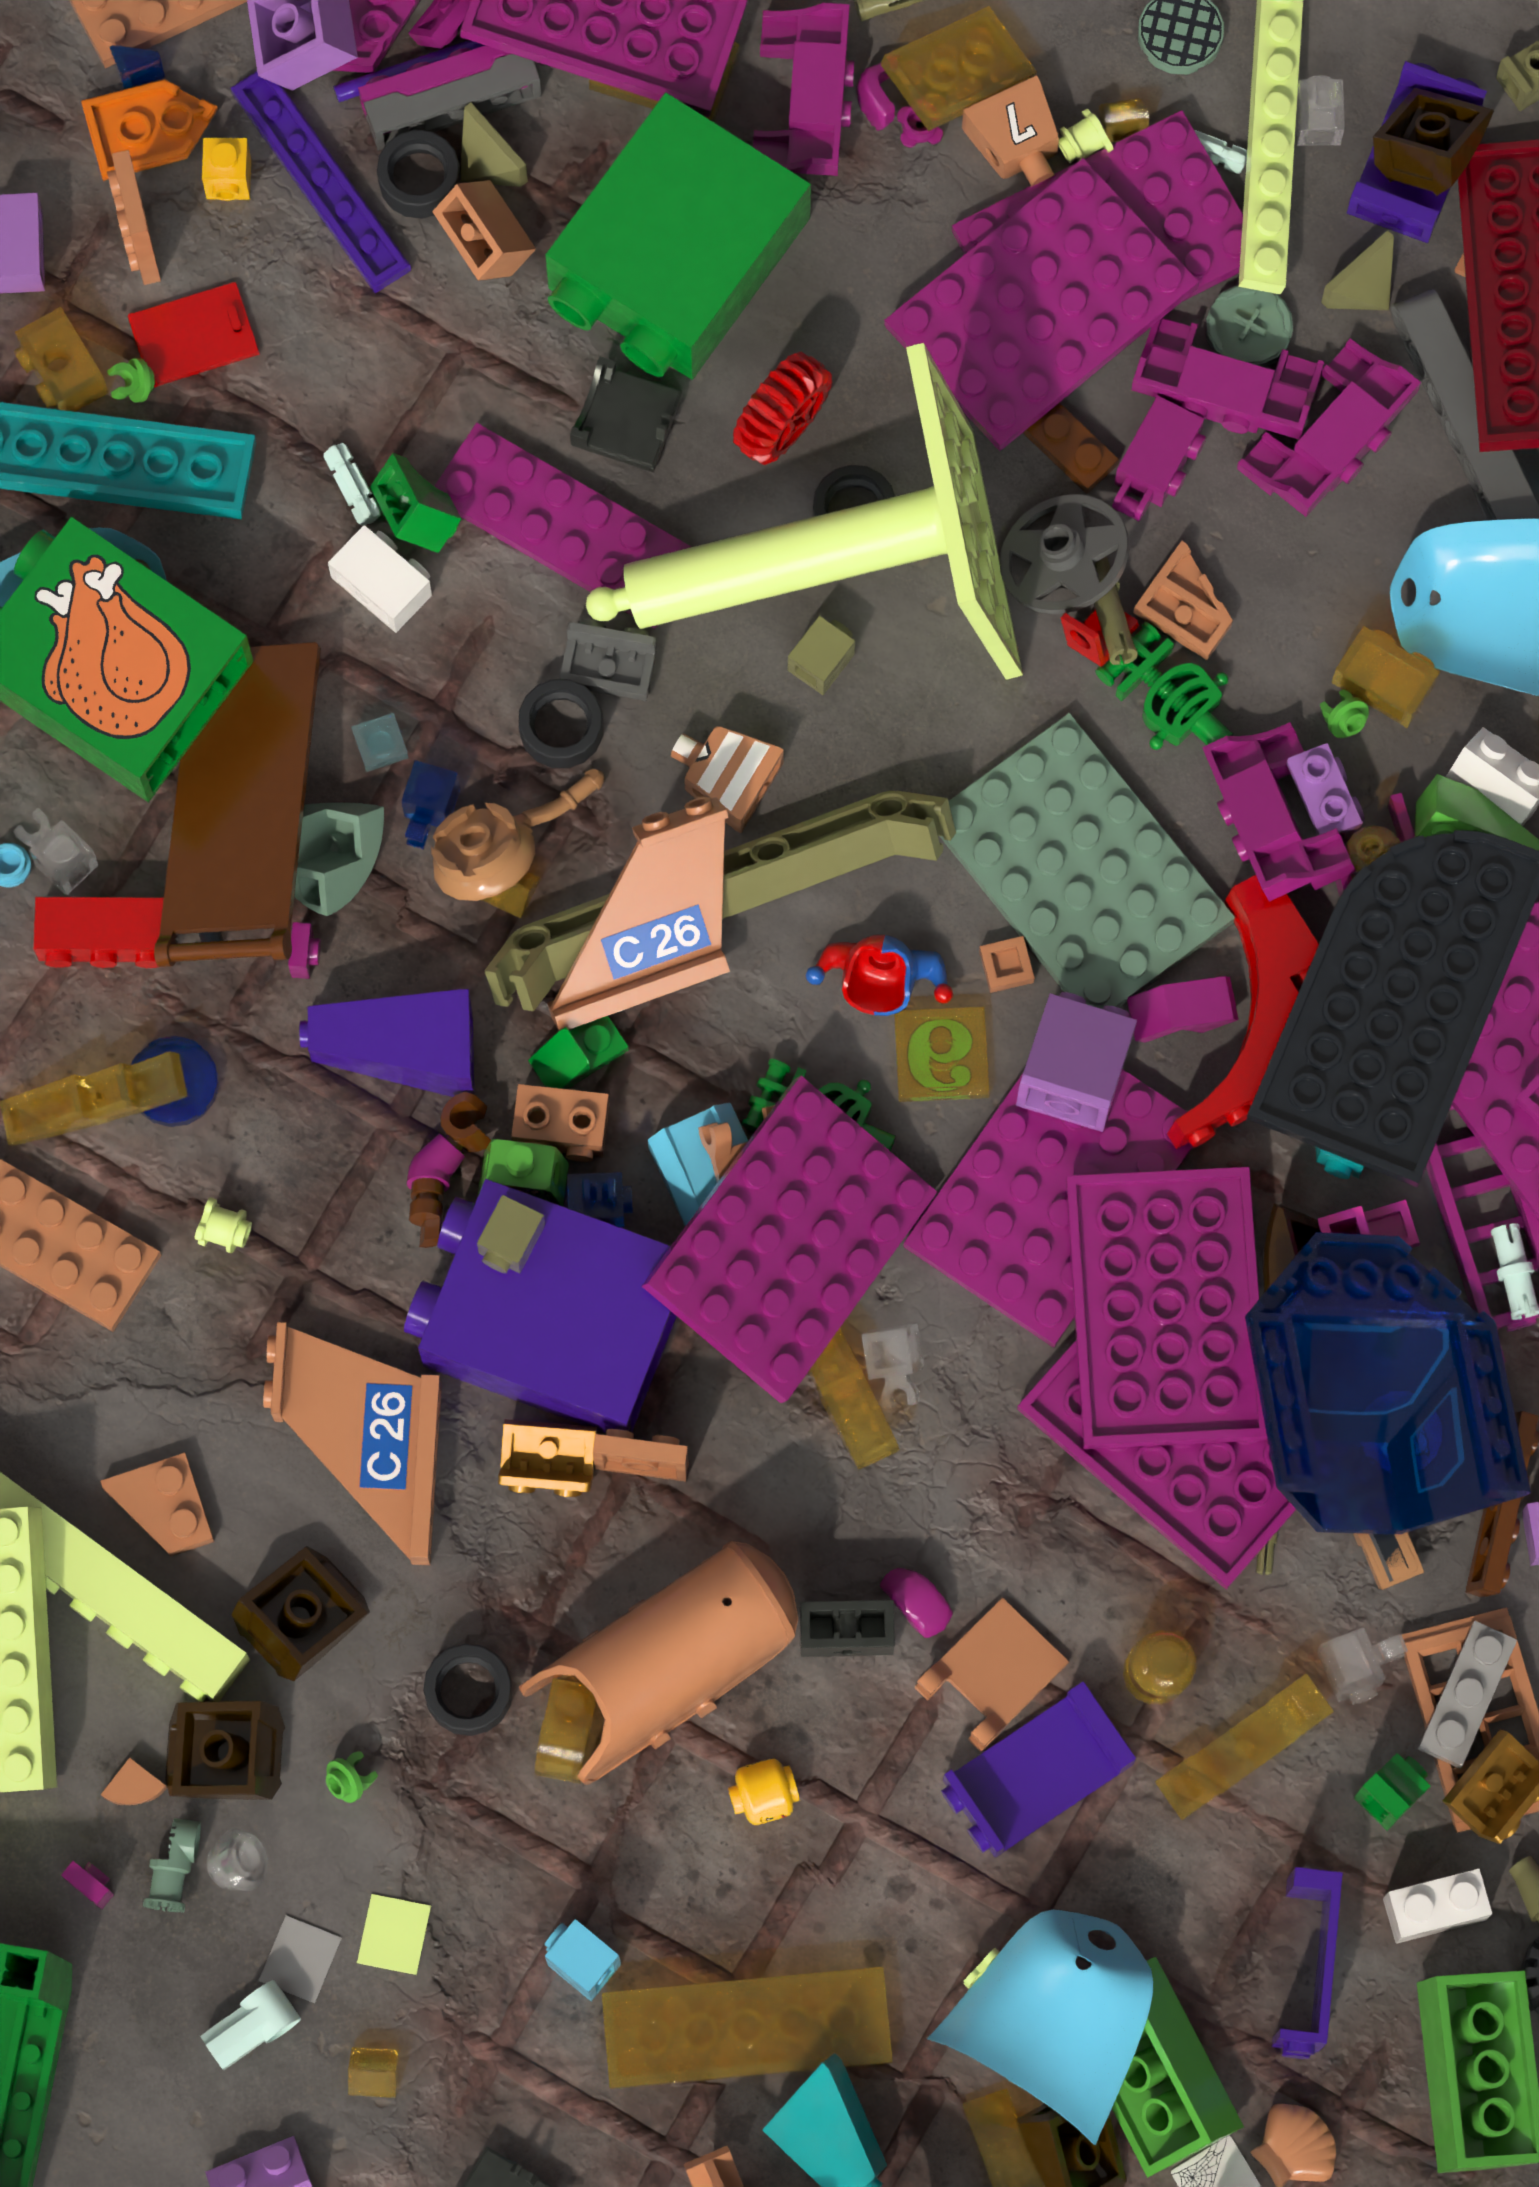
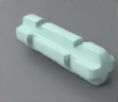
M1194 130L1215 166H1218L1220 162L1225 164L1224 169L1236 174H1240L1243 171L1247 161L1246 149L1233 145L1232 148L1226 147L1227 142Z
M341 443L329 447L324 453V459L329 469L336 471L333 477L348 506H354L351 511L357 523L362 526L375 522L381 515V510L375 498H369L372 493L355 462L351 464L350 461L353 460V456L348 446Z

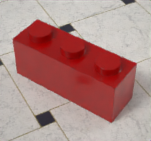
M35 897L33 949L38 961H45V965L56 968L70 967L72 962H90L91 966L98 968H112L117 966V962H135V965L138 967L158 968L159 966H157L154 957V947L160 934L164 898Z

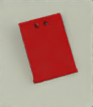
M236 282L127 315L140 357L154 373V388L260 355Z

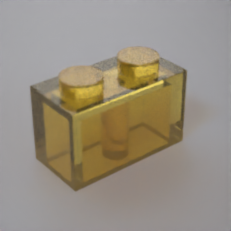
M1363 626L1336 667L1332 683L1341 689L1349 691L1354 697L1362 699L1369 706L1408 728L1435 687L1440 671L1434 668L1433 662L1426 656L1417 652L1410 654L1398 647L1394 638L1386 632L1378 629L1371 631Z

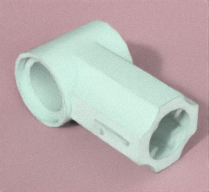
M271 1980L256 1989L240 2003L241 2007L200 2036L223 2070L230 2067L263 2042L270 2043L279 2038L301 2020V2017L275 1980Z

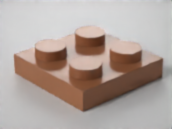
M618 1429L606 1430V1435L595 1434L593 1458L596 1470L686 1482L689 1465L688 1446L679 1445V1439L655 1435L652 1436V1441L633 1439L634 1434L632 1432Z

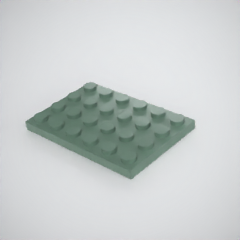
M1070 713L948 801L956 834L951 841L944 840L942 836L940 838L1020 937H1024L1025 944L1064 992L1076 994L1084 998L1087 1005L1103 1009L1106 1005L1121 1007L1127 1002L1128 997L1140 993L1234 923V915Z

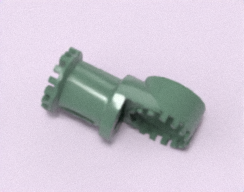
M174 1818L172 1827H176V1829L171 1828L170 1832L174 1833L175 1836H170L169 1838L171 1841L168 1847L170 1848V1851L168 1850L169 1860L150 1859L149 1867L153 1869L149 1897L143 1900V1907L159 1910L161 1906L162 1911L165 1912L166 1907H168L169 1912L184 1913L185 1904L181 1902L185 1874L190 1873L191 1865L197 1859L201 1821Z

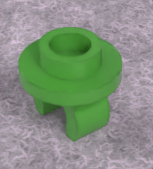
M133 358L128 363H117L107 370L108 375H119L125 381V387H118L111 392V396L114 399L122 400L129 396L133 402H144L148 398L149 393L154 389V373L142 358Z
M1343 689L1339 692L1342 702L1335 708L1329 707L1325 701L1320 703L1322 715L1328 724V729L1337 738H1347L1359 733L1365 726L1369 715L1367 704L1362 699L1353 697L1349 691Z
M354 1752L346 1760L336 1758L327 1765L326 1784L329 1791L336 1798L348 1803H353L360 1799L363 1791L368 1789L378 1777L375 1771L367 1776H360L354 1769V1766L364 1757L362 1752Z

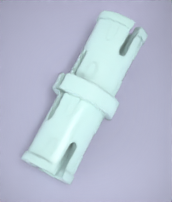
M1513 1223L1509 1225L1510 1229H1507L1506 1225L1492 1229L1491 1236L1494 1239L1500 1268L1497 1271L1499 1281H1504L1511 1309V1318L1518 1320L1522 1318L1521 1315L1523 1314L1525 1318L1538 1315L1539 1307L1531 1275L1534 1272L1532 1262H1527L1520 1234V1225Z

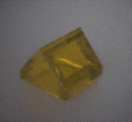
M1139 98L1104 103L1098 106L1102 128L1110 142L1121 141L1149 126L1148 109Z
M526 872L511 888L497 896L482 899L481 901L522 918L541 879Z
M352 2047L348 2067V2095L396 2098L399 2050Z

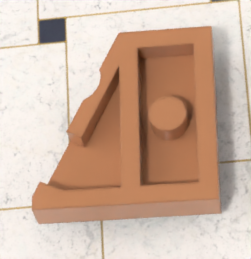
M1183 541L1177 546L1135 605L1133 611L1134 614L1205 660L1209 659L1231 628L1233 622L1223 603L1219 602L1214 595V588L1205 574L1202 575L1193 560L1189 546Z
M185 1453L100 1481L104 1491L170 1557L214 1542Z

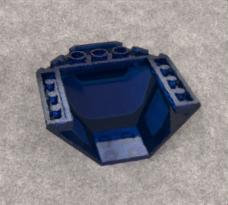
M1316 1232L1245 1315L1276 1487L1316 1532L1403 1534L1531 1493L1495 1320L1485 1311L1478 1314L1459 1297L1462 1291L1436 1268L1433 1267L1429 1271L1410 1254L1413 1248L1399 1236Z

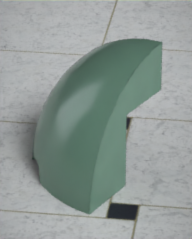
M344 802L304 805L294 895L297 900L309 909L329 916L343 908L354 898L369 877L379 853L384 827L383 806Z

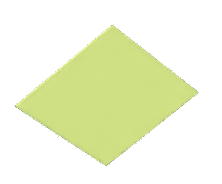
M371 1894L357 1963L417 1975L431 1906Z

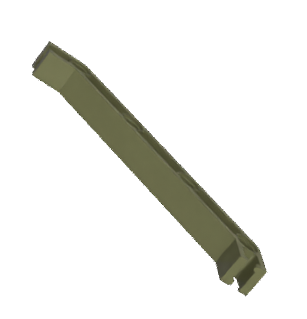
M886 791L724 851L722 919L893 855L937 861L944 849L943 843L939 842L938 836H942L944 840L951 841L956 834L948 798L904 791ZM610 894L517 929L484 970L495 1005L508 1007L513 1001L512 994L517 990L523 1010L535 1011L555 982L567 977Z

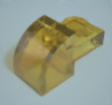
M553 1678L539 1737L535 1775L581 1784V1780L577 1775L585 1765L597 1702L593 1693L584 1684Z

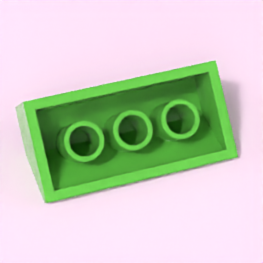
M1156 1957L1146 1960L1151 1968L1153 1977V1996L1147 2021L1128 2072L1112 2107L1147 2178L1213 2145L1244 2127Z
M1525 1971L1435 1976L1417 1982L1438 2173L1486 2170L1539 2163V2087Z

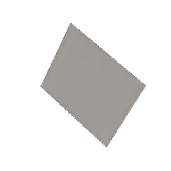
M286 1915L259 1981L266 1984L271 1980H275L282 1991L315 2003L342 1938Z

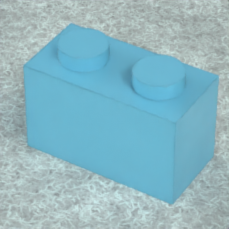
M576 1919L569 1927L561 1923L544 1944L548 1951L545 1955L547 1965L590 2001L596 1997L621 1966L619 1955Z

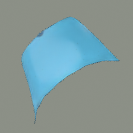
M1539 518L1455 523L1430 529L1416 537L1405 553L1390 586L1391 607L1401 646L1411 657L1430 667L1539 696ZM1411 578L1416 585V597L1413 604L1408 607L1402 602L1401 588L1403 582ZM1432 590L1437 591L1441 597L1440 602L1434 606L1429 603Z
M1053 1909L1041 1912L1027 1921L1015 1933L987 1967L986 1971L977 1979L927 2039L949 2046L972 2057L1023 2088L1055 2110L1096 2145L1144 2031L1153 1996L1152 1971L1133 1941L1113 1922ZM1092 1930L1104 1931L1113 1937L1116 1947L1112 1950L1100 1949L1090 1942L1088 1933ZM1077 1956H1081L1088 1962H1091V1967L1087 1970L1079 1969L1076 1965Z

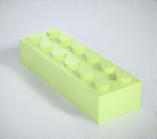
M42 1508L0 1509V1792L56 1788L57 1774Z

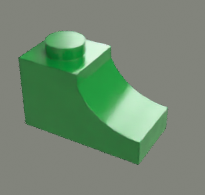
M392 453L370 486L395 537L431 551L440 552L446 541L455 534L458 524L462 519L449 494L437 489L425 480L414 469L408 459L401 455Z
M1396 1753L1362 1786L1354 1799L1388 1831L1431 1787L1425 1780L1428 1777V1773L1412 1757L1407 1756L1403 1759Z

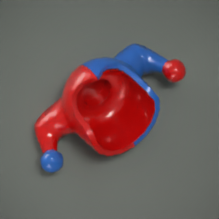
M876 934L868 936L858 943L836 942L828 944L816 966L808 968L806 972V979L810 984L820 985L824 980L825 973L831 969L844 970L842 992L845 1000L857 1010L871 1015L888 1016L905 1009L910 1000L915 981L920 979H928L935 985L934 996L937 1002L945 1004L953 998L952 988L947 984L944 961L939 953L910 950L902 941L889 935Z

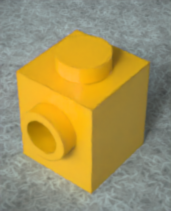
M203 138L202 181L207 199L224 201L235 199L250 200L251 155L247 138Z

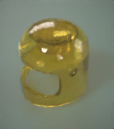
M1158 1630L1146 1634L1129 1651L1124 1662L1123 1678L1127 1689L1136 1699L1148 1704H1164L1175 1700L1190 1686L1196 1674L1197 1657L1193 1646L1185 1637L1173 1631ZM1130 1659V1668L1132 1674L1134 1676L1135 1681L1141 1686V1688L1155 1696H1161L1164 1698H1150L1139 1692V1690L1133 1685L1129 1675Z

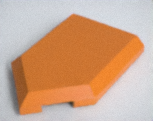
M166 79L81 101L103 181L109 180L107 171L115 170L112 153L129 150L135 172L187 159L218 110V106L203 98L200 100L181 90L180 86Z

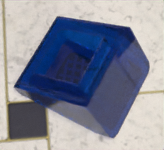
M114 45L109 47L124 89L151 83L165 77L158 51Z

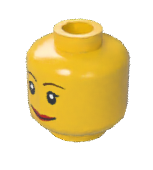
M775 1758L738 1768L735 1774L736 1785L728 1787L735 1815L744 1812L747 1820L753 1825H760L788 1817L793 1812V1803L800 1801L790 1765L783 1767Z

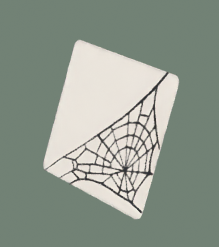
M1231 2136L1225 2137L1171 2171V2175L1179 2187H1261Z

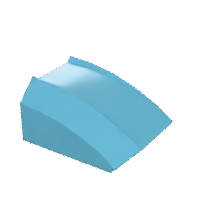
M731 1103L713 1105L703 1112L661 1129L648 1139V1149L685 1226L717 1184L712 1161L701 1142L698 1127L718 1122V1124L728 1122L732 1133V1146L748 1141Z

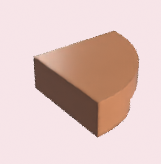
M129 1758L101 1793V1796L117 1805H138L156 1799L164 1793L167 1786Z

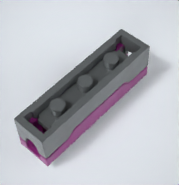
M486 45L473 50L469 48L456 50L449 54L446 59L431 64L429 62L416 63L410 66L406 72L391 77L386 75L377 76L370 79L364 86L358 87L361 107L378 151L382 150L387 142L400 133L412 130L436 132L463 123L464 107L470 102L484 116L541 97L540 78L532 60Z

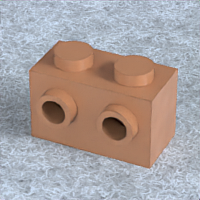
M491 180L456 184L432 211L478 281L512 276L536 250Z
M518 1084L511 1136L512 1141L557 1147L560 1153H566L565 1157L567 1159L578 1162H590L593 1160V1156L603 1157L610 1106L609 1094Z

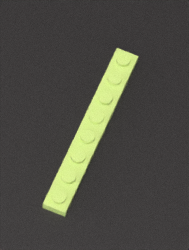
M1257 0L1238 287L1281 294L1286 287L1303 0Z

